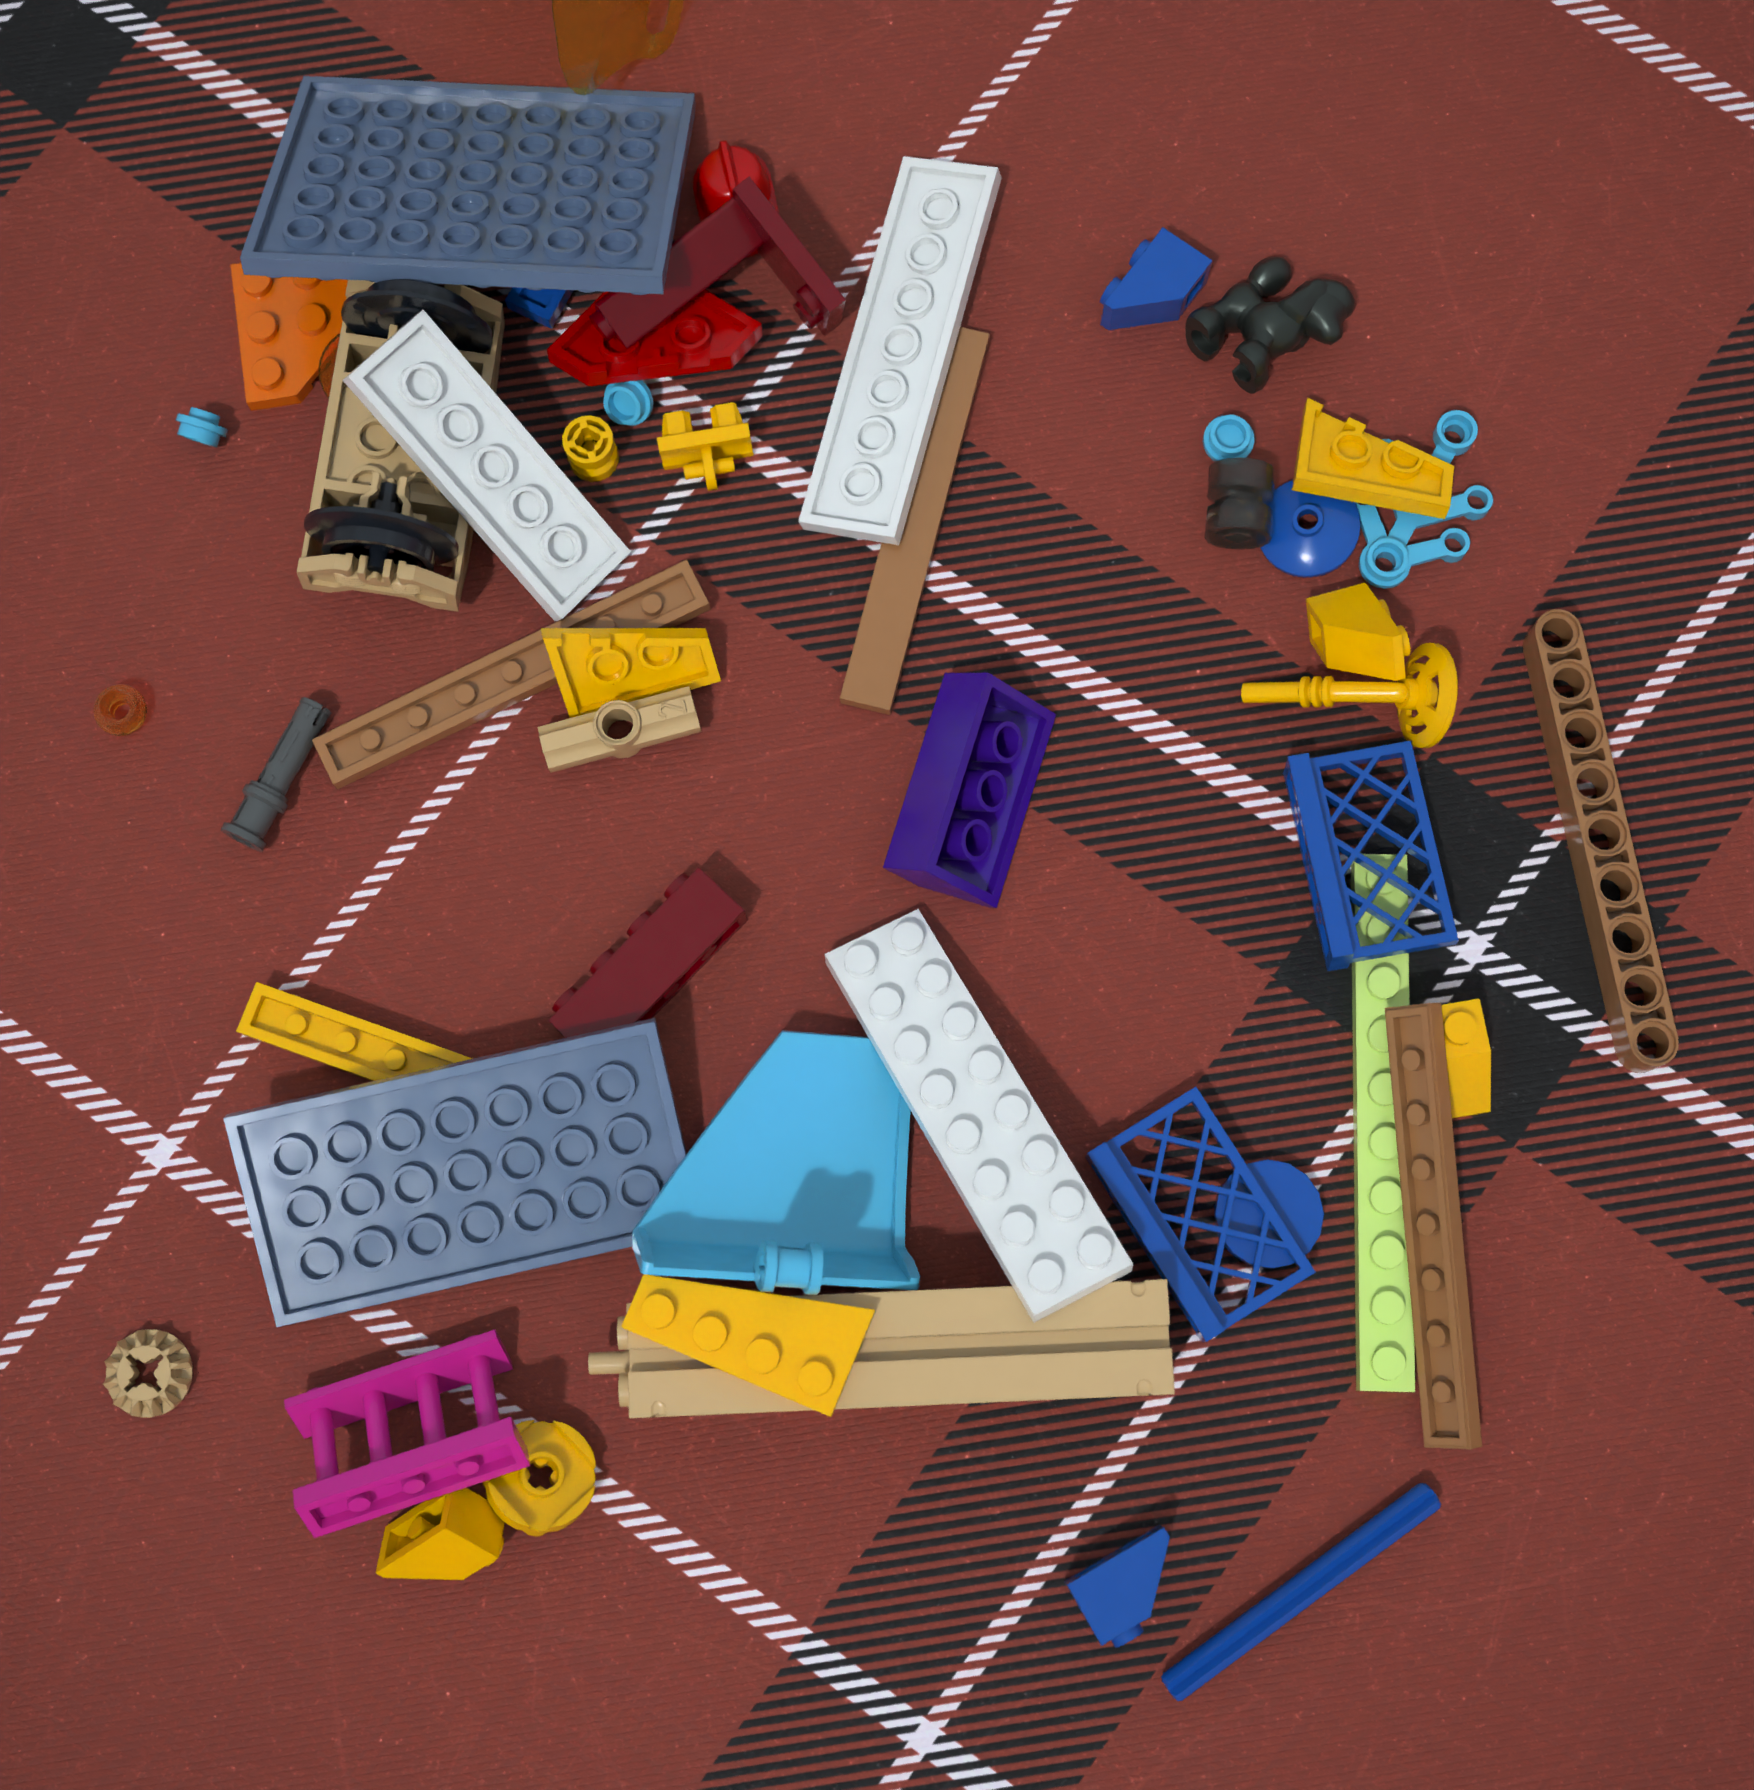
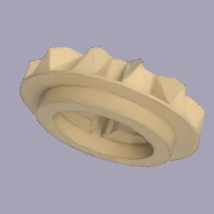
M156 1329L137 1330L128 1337L117 1341V1346L111 1356L104 1361L107 1368L106 1379L103 1385L108 1389L113 1399V1405L121 1408L131 1416L157 1417L174 1409L186 1396L193 1376L192 1360L185 1345L174 1335ZM164 1357L154 1371V1376L158 1380L156 1383L162 1388L161 1390L150 1383H142L132 1387L136 1383L135 1379L140 1374L136 1367L137 1363L133 1359L140 1360L143 1363H152Z

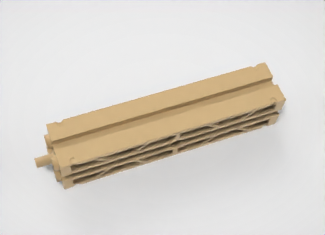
M1167 1279L1144 1280L1142 1282H1111L1034 1323L1012 1286L789 1296L875 1310L835 1409L1175 1394L1172 1348H1170L1169 1339L1170 1313ZM626 1303V1313L628 1312L631 1303ZM618 1316L617 1319L618 1349L624 1351L589 1352L588 1355L589 1375L619 1374L620 1407H629V1418L813 1410L621 1327L625 1316Z

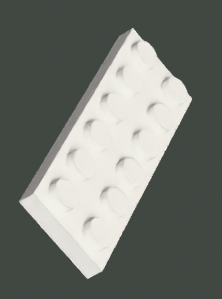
M424 310L417 313L343 379V382L554 621L562 620L631 553Z

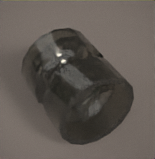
M1238 457L1219 460L1209 466L1207 498L1214 504L1208 506L1206 510L1204 538L1208 543L1217 547L1242 550L1263 547L1271 542L1273 510L1267 505L1274 498L1275 469L1271 464L1258 459Z

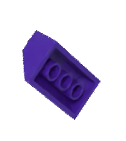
M945 673L883 868L917 886L989 908H997L1056 714L990 673Z

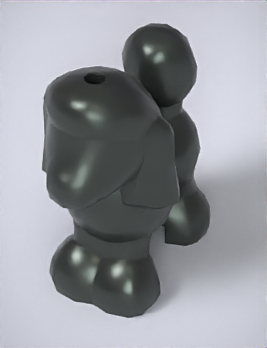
M1271 256L1262 259L1254 265L1247 277V281L1233 285L1216 304L1194 310L1187 318L1185 324L1186 341L1190 350L1197 358L1209 361L1218 354L1226 334L1242 333L1244 342L1236 348L1232 355L1240 359V364L1234 368L1232 374L1241 389L1254 394L1262 390L1267 383L1269 361L1287 352H1296L1310 338L1329 345L1341 339L1343 336L1342 323L1351 316L1356 306L1354 297L1348 287L1342 282L1334 279L1317 278L1305 281L1292 295L1279 302H1265L1262 297L1273 296L1281 292L1292 276V269L1287 260L1282 257Z

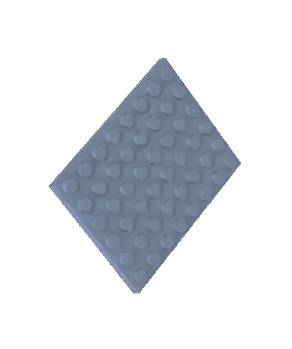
M303 76L240 256L244 275H259L270 278L302 277L318 278L326 281L344 279L366 280L377 283L385 280H412L433 285H473L479 288L494 286L527 288L529 290H578L584 293L601 291L631 293L634 295L663 294L696 111L695 93Z

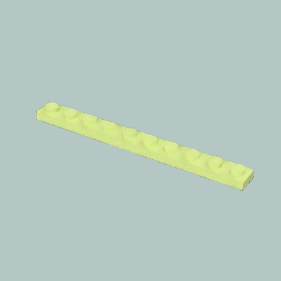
M1363 854L1385 869H1388L1397 854ZM1405 855L1393 874L1408 883L1407 855ZM1354 862L1351 866V890L1367 899L1381 878ZM1386 882L1372 904L1399 920L1408 907V895ZM1351 902L1354 917L1360 907ZM1365 912L1356 925L1360 947L1383 943L1392 928ZM1398 932L1393 941L1408 938ZM1409 953L1352 963L1356 1391L1415 1392L1414 1329L1385 1008L1409 1005Z

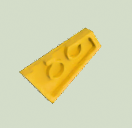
M1307 398L1302 415L1292 485L1293 491L1435 518H1446L1451 503L1454 475L1453 465L1400 440L1390 443L1364 432L1365 424L1350 417L1346 423L1322 412L1324 405Z
M541 628L542 637L570 718L595 712L603 704L612 700L632 702L687 686L690 687V690L721 681L706 628Z

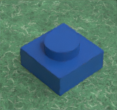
M512 287L505 302L508 309L552 329L574 290H529L527 288Z

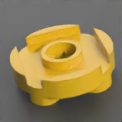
M529 1420L516 1424L528 1448L530 1465L533 1464L540 1469L547 1464L554 1471L549 1478L550 1483L553 1485L551 1488L545 1489L542 1486L534 1488L528 1482L531 1475L526 1468L483 1482L489 1504L498 1517L509 1526L522 1530L527 1535L534 1537L542 1536L547 1532L559 1531L572 1524L590 1503L595 1489L596 1477L594 1469L596 1463L590 1445L577 1430L557 1421L548 1423Z

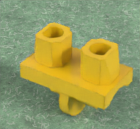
M734 402L719 404L710 408L713 428L693 431L690 412L682 410L665 413L663 415L662 437H657L664 470L683 468L685 480L705 477L707 490L712 491L718 490L717 474L735 472L733 459L754 456L748 422L743 423L737 405Z

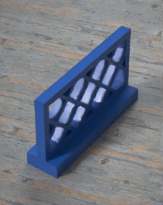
M1411 741L1310 758L1309 753L1288 756L1283 775L1327 971L1348 968L1350 963L1456 945L1459 939ZM1401 757L1405 778L1396 790L1370 775L1379 761ZM1369 763L1364 770L1356 766ZM1341 768L1355 777L1357 781L1345 798L1342 799L1324 788L1321 771ZM1363 783L1389 799L1376 819L1349 804ZM1407 786L1411 800L1402 795ZM1328 803L1337 808L1332 816L1330 815ZM1395 803L1415 815L1417 827L1408 840L1381 824ZM1343 812L1369 828L1355 849L1335 837L1333 826ZM1375 832L1401 848L1388 869L1383 868L1361 854ZM1418 836H1420L1422 849L1413 844ZM1339 852L1348 857L1343 867ZM1406 853L1414 856L1427 866L1429 877L1420 890L1393 874ZM1354 862L1381 878L1367 899L1346 886L1344 876ZM1386 882L1413 898L1399 920L1372 904ZM1430 885L1432 887L1434 899L1425 894ZM1350 902L1360 907L1354 917ZM1421 903L1438 914L1442 933L1422 936L1404 923L1417 904ZM1365 912L1392 928L1383 943L1360 947L1356 925ZM1398 932L1408 938L1393 941Z
M1197 1087L1187 1091L1086 1154L1087 1162L1161 1279H1167L1168 1290L1202 1343L1214 1338L1231 1325L1315 1273L1314 1268ZM1190 1103L1193 1104L1204 1121L1200 1143L1169 1136L1173 1114ZM1165 1120L1162 1134L1147 1131ZM1209 1131L1220 1147L1206 1144ZM1137 1136L1160 1141L1154 1171L1133 1167L1120 1147ZM1167 1143L1198 1150L1192 1180L1161 1173ZM1205 1152L1226 1156L1233 1166L1229 1189L1198 1182ZM1138 1175L1152 1178L1150 1192L1147 1191ZM1239 1177L1250 1194L1236 1191ZM1159 1180L1190 1187L1183 1218L1161 1213L1154 1202ZM1197 1189L1227 1196L1221 1227L1190 1220ZM1234 1198L1255 1202L1262 1211L1263 1218L1259 1236L1228 1229ZM1168 1222L1182 1225L1179 1239ZM1269 1224L1280 1241L1266 1238ZM1188 1227L1219 1233L1213 1265L1191 1260L1187 1254L1184 1245ZM1226 1236L1257 1242L1251 1274L1220 1267ZM1264 1245L1286 1249L1298 1270L1281 1281L1258 1276ZM1197 1268L1211 1271L1209 1285L1206 1284ZM1218 1273L1249 1280L1245 1303L1227 1315L1214 1296ZM1257 1282L1271 1285L1270 1288L1254 1297Z

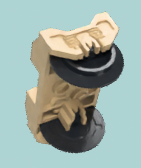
M348 280L346 300L341 309L343 321L310 509L304 520L306 532L302 555L299 558L296 573L302 588L327 593L354 590L407 598L431 608L458 612L468 569L474 529L343 382V379L417 313L424 310L496 394L505 327L503 304L464 285L446 284L442 288L439 284L433 285L412 280H385L377 283L366 280ZM434 565L453 567L448 577L433 572Z

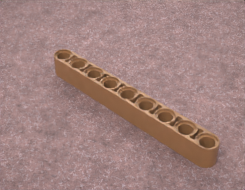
M1553 609L1545 612L1528 631L1523 641V653L1615 1053L1619 1062L1627 1070L1634 1073H1646L1669 1063L1676 1056L1679 1048L1678 1034L1583 630L1579 620L1572 613L1563 609ZM1542 631H1551L1557 634L1562 641V648L1549 646L1542 637ZM1553 680L1567 682L1573 689L1574 697L1566 698L1561 696L1555 690ZM1565 729L1578 731L1585 740V748L1572 746L1566 739ZM1577 779L1590 781L1597 790V798L1590 799L1583 796L1577 788ZM1589 829L1600 830L1606 835L1609 842L1608 850H1601L1591 843L1588 833ZM1602 879H1608L1618 886L1620 890L1619 901H1612L1603 895L1600 887ZM1614 930H1620L1630 937L1632 941L1631 953H1624L1614 945L1612 939ZM1626 982L1636 983L1644 993V1003L1642 1006L1635 1005L1627 999L1624 987ZM1639 1033L1646 1034L1654 1040L1656 1045L1654 1059L1645 1057L1637 1047Z

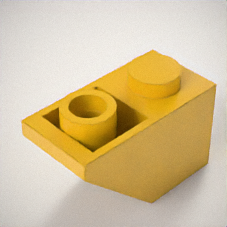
M1366 583L1306 598L1310 643L1327 668L1393 681L1406 678L1404 657L1409 656L1411 652L1407 632L1403 625L1396 626L1391 619L1385 600H1378Z

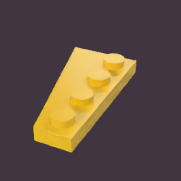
M644 1274L621 1327L832 1417L875 1310Z

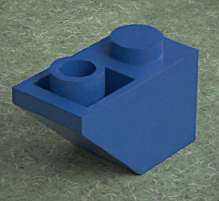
M1162 227L1152 242L1144 239L1139 244L1129 261V265L1132 268L1122 280L1115 277L1105 289L1100 299V303L1104 305L1100 325L1107 330H1115L1179 320L1207 283L1213 260Z

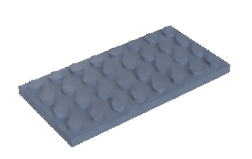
M655 1018L227 1114L223 1118L276 1327L633 1247V1229L687 1154Z

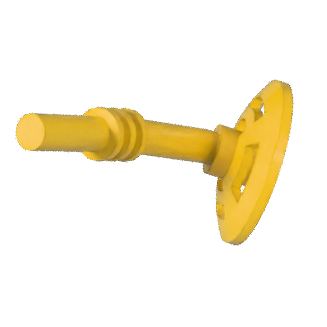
M1428 642L1418 646L1412 652L1405 664L1406 678L1397 682L1335 681L1332 676H1325L1324 679L1321 676H1314L1311 680L1309 676H1304L1300 682H1246L1242 684L1241 697L1243 703L1300 702L1303 708L1310 707L1311 703L1313 707H1321L1323 704L1325 707H1333L1335 702L1395 703L1399 725L1405 739L1411 741L1414 747L1430 748L1444 737L1451 724L1457 703L1458 680L1455 663L1450 652L1439 643ZM1423 656L1429 658L1426 663H1415ZM1419 671L1420 673L1417 678H1413V675ZM1437 675L1439 683V692L1436 683L1432 680ZM1412 710H1417L1418 712L1415 717H1412ZM1424 724L1427 726L1418 734L1412 731V726H1422Z

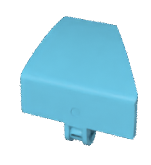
M782 1030L702 1132L633 1229L632 1246L642 1274L755 1281L760 1292H772L774 1287L802 1288L805 1294L812 1295L819 1293L821 1285L902 1290L919 1289L920 1274L914 1259L905 1247L906 1187L911 1110L868 1037Z

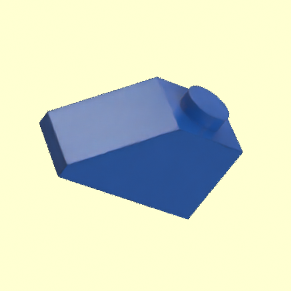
M1157 1525L1064 1580L1101 1646L1111 1641L1114 1647L1117 1648L1144 1632L1140 1623L1151 1617L1170 1539L1163 1526Z

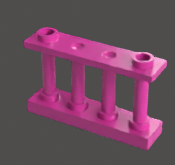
M496 1329L480 1335H472L462 1341L284 1399L285 1409L303 1438L312 1436L317 1481L293 1489L295 1510L314 1538L531 1466L528 1448L513 1419L508 1417L500 1420L493 1376L512 1370L513 1366ZM471 1383L478 1428L447 1438L440 1393ZM418 1401L424 1446L393 1456L387 1411ZM365 1419L371 1463L339 1474L334 1429Z

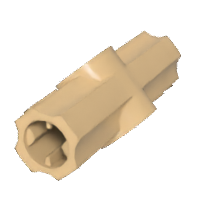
M689 686L632 702L612 700L603 704L595 712L538 727L541 747L550 773L611 756L619 759L629 758L636 755L642 748L702 732ZM618 720H626L633 724L631 732L622 739H613L607 736L609 727Z

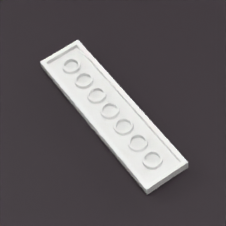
M903 156L798 520L804 530L893 545L900 544L1002 179L998 167Z
M919 909L825 953L827 967L1033 1323L1132 1272L1133 1263Z

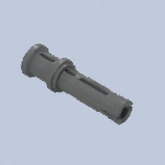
M302 697L294 715L256 781L251 780L249 784H245L242 790L245 795L231 822H224L220 829L224 834L259 852L264 851L266 847L264 838L277 814L285 813L288 807V799L285 795L314 745L312 739L318 737L327 719L330 718L332 714L327 708L321 710L323 705L309 698Z

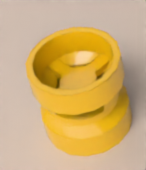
M592 415L580 416L568 424L564 430L562 442L574 474L580 479L589 482L602 481L610 477L617 468L619 454L609 425L601 418Z

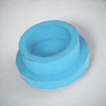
M642 380L608 384L604 392V409L609 418L620 425H638L650 416L653 410V396L648 386Z
M195 407L190 408L188 415L178 413L176 421L180 422L177 435L216 448L218 447L220 437H226L228 429L218 426L221 416Z
M1222 415L1213 419L1206 427L1203 436V447L1213 461L1222 465H1236L1243 462L1250 455L1255 441L1254 432L1243 418L1237 415Z

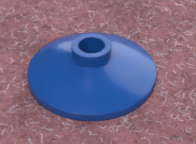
M1293 480L1286 482L1268 496L1258 515L1257 538L1264 556L1280 571L1296 577H1318L1336 570L1352 555L1359 540L1360 516L1355 502L1293 491ZM1310 514L1315 516L1318 520L1317 524L1311 529L1300 527L1298 521L1303 515Z

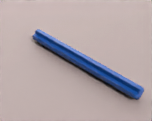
M1418 1483L1165 1671L1161 1679L1172 1697L1177 1701L1187 1698L1439 1510L1441 1503L1438 1496L1426 1483Z

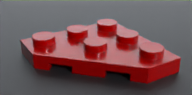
M704 290L634 345L626 349L616 337L607 342L589 318L596 311L595 303L609 293L604 292L547 348V354L551 364L587 386L729 370L763 337L762 323Z

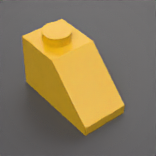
M1480 998L1443 1004L1441 1006L1452 1119L1491 1112V1048Z
M468 1488L424 1501L385 1526L375 1573L383 1578L464 1580L498 1559L504 1546V1537L502 1536L504 1521L494 1512L487 1499Z

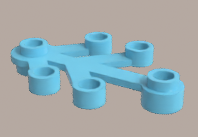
M1452 410L1442 415L1433 431V442L1436 448L1432 456L1450 464L1454 456L1466 453L1478 434V426L1475 419L1467 412L1461 410ZM1449 431L1457 433L1461 438V442L1456 444L1448 441L1444 433ZM1381 439L1388 443L1393 442V440L1390 439ZM1473 485L1467 488L1463 494L1451 497L1450 508L1445 519L1393 510L1396 522L1388 536L1376 506L1359 505L1355 502L1360 516V526L1367 543L1359 557L1361 575L1372 586L1388 589L1401 584L1408 576L1412 566L1437 559H1442L1448 563L1460 561L1470 548V538L1462 529L1449 528L1438 539L1407 545L1415 529L1461 516L1469 520L1484 518L1493 505L1491 492L1484 486ZM1471 496L1480 498L1484 503V508H1472L1468 503V498ZM1445 540H1457L1461 545V551L1453 552L1448 550L1445 546ZM1386 558L1392 563L1393 569L1382 571L1376 566L1375 560Z

